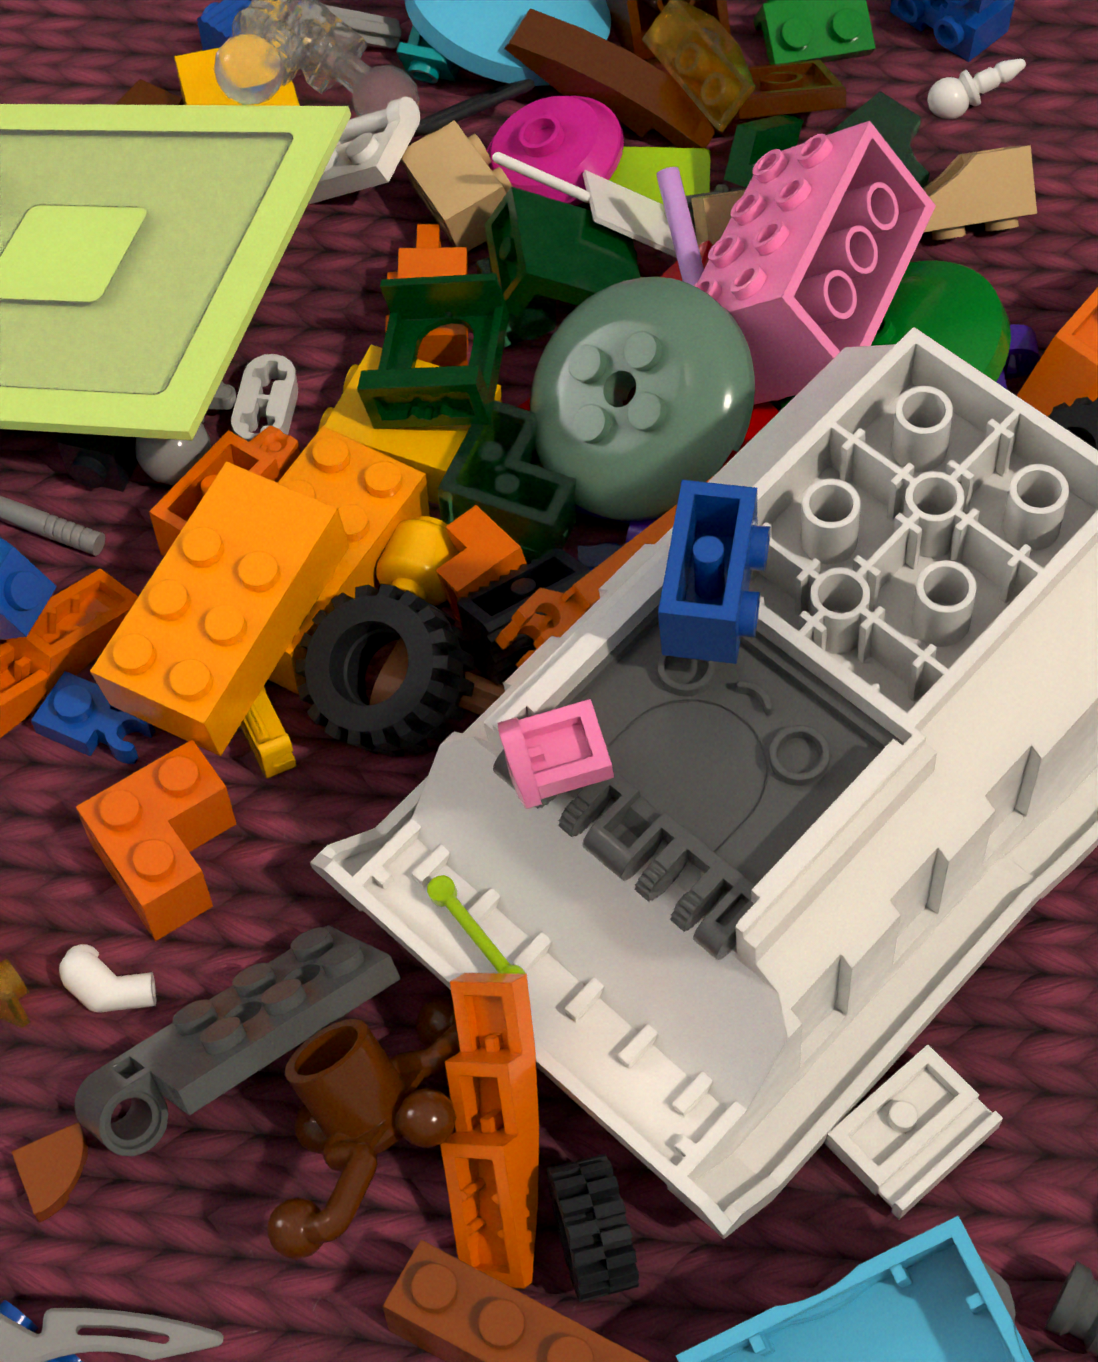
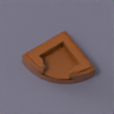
M79 1122L11 1152L33 1213L39 1223L50 1218L65 1206L70 1199L69 1194L80 1178L83 1166L86 1165L88 1157L87 1139L84 1129Z

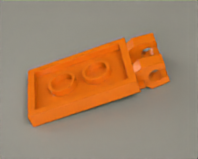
M677 504L577 581L566 592L561 593L539 588L517 609L511 617L512 621L496 637L495 641L504 650L512 644L519 634H526L535 641L533 645L537 650L550 636L561 637L600 599L599 588L644 544H656L674 526ZM536 612H543L547 615L536 614ZM529 650L522 656L516 666L519 668L536 650Z

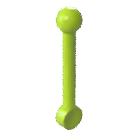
M441 875L429 882L427 893L432 902L440 907L446 906L498 973L526 974L520 966L510 965L457 899V888L451 878Z

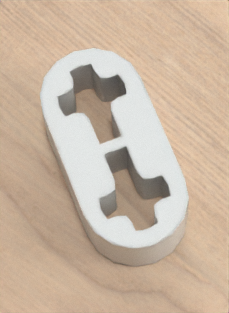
M264 354L254 358L244 370L231 416V426L234 434L248 442L259 434L250 432L257 430L260 417H267L268 422L267 426L261 428L260 433L270 425L280 429L286 435L289 433L298 398V383L295 367L286 357L277 354ZM270 379H278L274 381L270 395L264 394L262 387L268 386Z

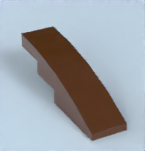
M531 8L524 15L504 48L564 96H583L605 104L612 110L618 120L641 138L653 127L678 148H707L724 116L721 111L680 81L632 52L581 27Z

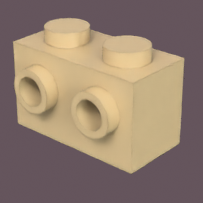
M453 120L443 128L409 145L401 158V162L414 190L437 223L440 224L441 229L453 246L467 247L468 252L487 241L484 224L512 184L500 167L493 171L489 168L488 164L491 163V159L479 137L474 133L467 138L456 121Z

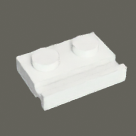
M926 1045L827 1134L825 1144L875 1196L879 1194L892 1207L891 1212L900 1219L999 1128L1003 1117L996 1110L992 1113L978 1099L979 1094L929 1045Z

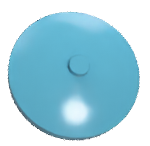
M404 0L412 24L425 41L437 52L458 66L473 73L505 83L532 79L535 84L534 86L550 85L504 49L530 8L581 27L605 40L608 39L611 28V15L606 0Z

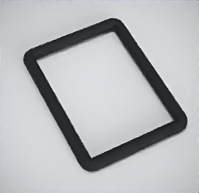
M526 79L500 85L422 118L413 137L431 134L448 125L453 120L459 122L528 92L534 88V81Z

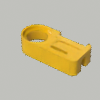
M263 687L240 726L265 778L268 779L297 766L292 754L293 747L288 733L285 732L266 694L265 687Z

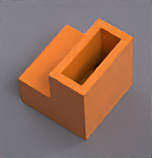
M477 505L445 526L459 554L436 569L453 614L460 623L461 620L457 606L459 597H468L469 592H478L480 586H489L490 581H499L501 575H510L511 570H520L521 564H527L521 546Z

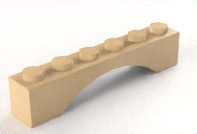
M1031 145L1008 146L959 154L940 176L923 188L936 205L924 232L931 231L932 240L957 238L966 235L965 225L984 222L985 231L1005 230L1019 227L1018 217L1037 214ZM746 189L691 198L698 245L706 240L711 241L714 245L721 238L732 217L730 214L732 207L743 196Z

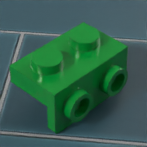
M766 0L753 19L755 30H763L769 65L821 60L825 63L871 55L876 49L866 0Z

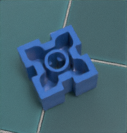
M891 0L890 12L919 31L924 30L928 26L932 27L939 44L967 62H970L1008 32L1015 0Z

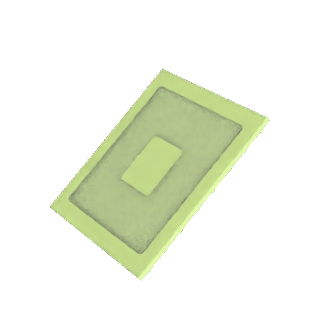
M0 104V429L193 441L351 117L349 106Z

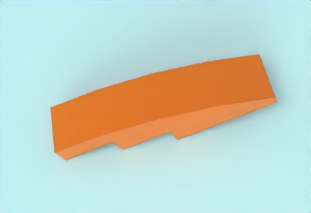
M100 568L52 596L27 637L6 639V642L0 645V738L42 705L64 671L77 675L105 649L138 598L136 594Z
M464 973L450 981L460 1052L445 1061L450 1098L456 1114V1132L440 1144L459 1260L509 1287L525 1289L532 1283L539 1174V1113L536 1053L527 974Z

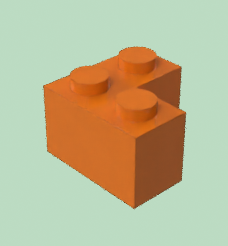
M193 739L76 806L90 844L155 942L213 907L203 872L190 852L235 826L236 820L226 785Z

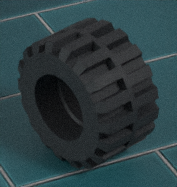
M369 584L355 587V598L341 593L331 599L335 609L330 613L320 609L314 616L312 621L318 625L313 636L304 632L299 645L307 649L306 658L296 659V674L306 678V683L298 686L297 689L300 699L312 704L307 713L313 722L326 727L324 732L337 740L377 755L381 753L389 757H403L404 750L414 754L429 749L427 738L439 742L443 741L451 734L445 725L450 719L458 722L462 720L467 710L459 707V703L463 695L472 697L475 683L465 679L466 672L475 670L473 655L462 650L469 644L464 631L453 626L456 621L446 612L407 590L404 592L392 585L381 584L379 590ZM402 637L408 651V669L405 679L399 689L387 700L369 705L370 701L365 691V674L368 664L381 647Z

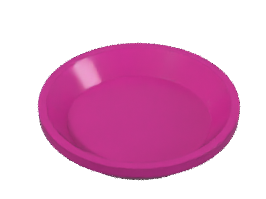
M583 96L547 97L522 107L504 122L486 149L491 159V163L488 166L492 171L500 167L515 188L577 206L583 203V201L496 164L492 159L493 154L501 152L586 190L582 175L585 170L607 180L611 178L623 153L624 137L617 117L605 104Z

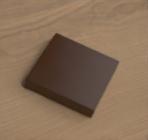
M821 60L722 69L719 72V90L739 119L846 108V88Z

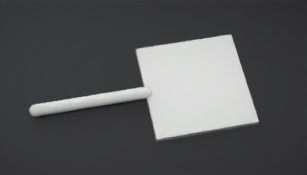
M501 152L493 154L492 159L496 164L580 201L589 203L594 222L676 257L663 204L587 170L582 174L586 190Z

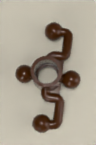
M445 997L436 998L425 1004L419 1011L415 1026L419 1040L427 1047L426 1049L399 1053L389 1059L365 1022L361 1019H347L318 1031L292 1054L285 1067V1077L304 1104L298 1111L294 1124L297 1139L308 1151L323 1155L325 1163L332 1170L342 1172L323 1210L313 1201L299 1197L283 1201L274 1208L268 1221L267 1233L271 1246L281 1256L294 1260L306 1258L318 1251L323 1243L334 1241L340 1237L352 1223L375 1175L378 1165L377 1154L390 1148L402 1136L412 1145L427 1149L442 1144L453 1133L456 1121L453 1103L441 1091L429 1088L415 1091L423 1079L433 1077L445 1071V1061L460 1052L452 999Z

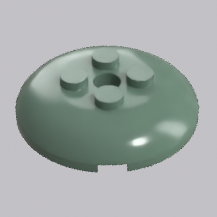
M642 277L626 280L611 285L582 302L563 320L546 345L539 360L531 388V434L540 462L555 486L576 505L594 514L620 521H644L661 517L678 503L682 480L700 482L709 480L720 470L732 450L739 451L750 424L754 405L755 374L753 360L745 336L729 311L709 294L689 283L672 278ZM636 385L634 397L627 405H623L622 401L627 400L629 392Z

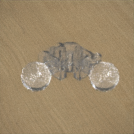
M318 0L254 1L248 8L239 11L234 17L232 24L233 36L224 42L215 56L213 70L218 86L228 98L241 105L260 104L270 100L278 92L281 85L285 86L294 79L298 69H302L306 83L320 94H323L337 82L352 92V103L357 117L385 109L390 101L406 96L412 98L418 107L420 103L417 85L406 71L394 65L371 68L359 59L367 47L366 40L330 12Z

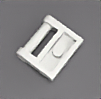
M402 97L390 101L385 109L349 119L308 204L388 183L419 126L420 111L416 102L410 97Z

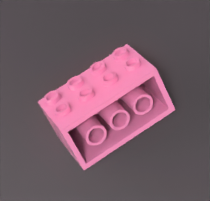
M871 121L829 135L817 134L803 144L782 151L774 149L763 155L754 165L752 170L754 175L743 196L732 207L730 212L732 217L721 238L710 249L708 254L709 261L698 282L694 285L709 294L722 307L727 309L741 328L753 360L755 374L754 405L772 400L779 401L786 397L797 395L845 347L871 346L936 207Z

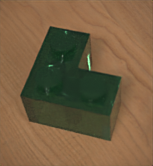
M494 400L490 424L471 425L438 486L440 520L450 524L477 505L521 546L525 559L530 561L532 559H541L542 554H551L552 548H564L576 523V478L539 467L541 462L535 449L538 421L534 412Z

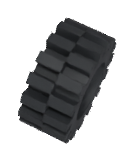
M601 1154L547 1168L548 1188L553 1203L554 1217L558 1226L557 1231L564 1250L566 1266L569 1268L570 1279L579 1302L639 1287V1271L636 1265V1252L631 1241L632 1233L630 1225L627 1223L623 1198H620L619 1185L616 1176L613 1175L612 1165L607 1155Z

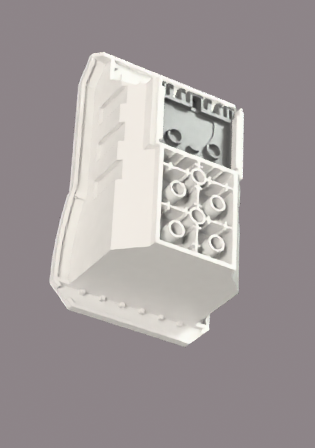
M915 327L897 344L845 347L708 481L709 483L757 488L758 525L770 526V543L766 570H752L749 591L760 592L756 634L754 638L741 636L737 664L662 655L658 609L672 537V527L656 544H644L599 588L600 599L561 637L550 636L503 683L505 692L463 733L454 731L440 744L429 775L388 816L371 830L327 845L310 862L313 870L359 911L363 910L449 989H451L450 981L464 973H498L446 906L440 907L435 905L427 893L428 884L433 878L441 875L451 878L457 888V899L510 965L520 966L527 974L536 1067L667 1184L669 1191L723 1239L773 1201L825 1142L827 1134L851 1113L1039 899L1042 900L1098 846V450ZM591 699L612 763L614 778L541 799L542 805L526 809L517 795L509 774L504 748L498 731V722L515 717L520 720Z

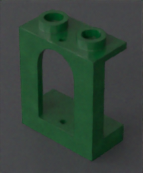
M497 274L381 280L380 288L389 308L390 316L378 370H362L357 387L373 428L490 424L509 320V311ZM447 324H460L471 329L474 339L469 366L415 368L419 346L423 338L430 331Z

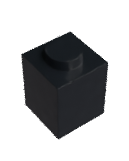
M62 433L57 442L68 478L89 488L105 487L124 492L138 463L134 447L136 437Z

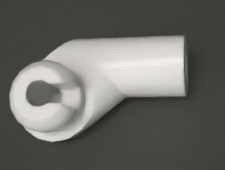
M86 944L70 948L59 964V974L64 987L92 1012L101 1013L156 1006V986L153 972L116 976L98 958L99 952L94 947Z

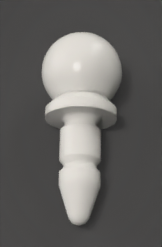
M1024 59L1001 61L994 68L989 67L975 74L973 78L967 70L962 71L958 79L954 77L942 78L933 84L928 93V107L934 115L940 118H958L966 112L969 104L975 107L981 104L980 93L985 94L999 87L1000 83L1005 84L1011 81L1025 68L1026 62Z

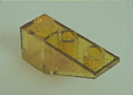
M669 0L642 38V41L720 132L725 130L756 88L740 45L714 16L683 0Z

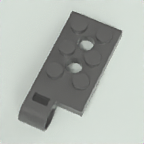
M329 925L313 928L300 934L292 941L291 949L269 963H259L244 969L235 976L232 986L209 1000H199L186 1005L174 1015L173 1023L91 1073L82 1082L75 1097V1113L79 1123L115 1154L136 1156L147 1152L159 1142L167 1127L168 1108L163 1096L190 1116L303 1043L318 1031L326 1028L400 980L401 978L391 956ZM132 1098L127 1114L119 1121L111 1123V1116L116 1106L123 1100Z

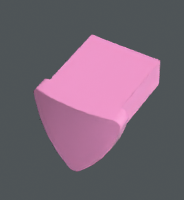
M591 699L520 720L515 717L498 722V731L504 748L509 774L517 795L526 809L542 805L541 799L614 778L612 763Z

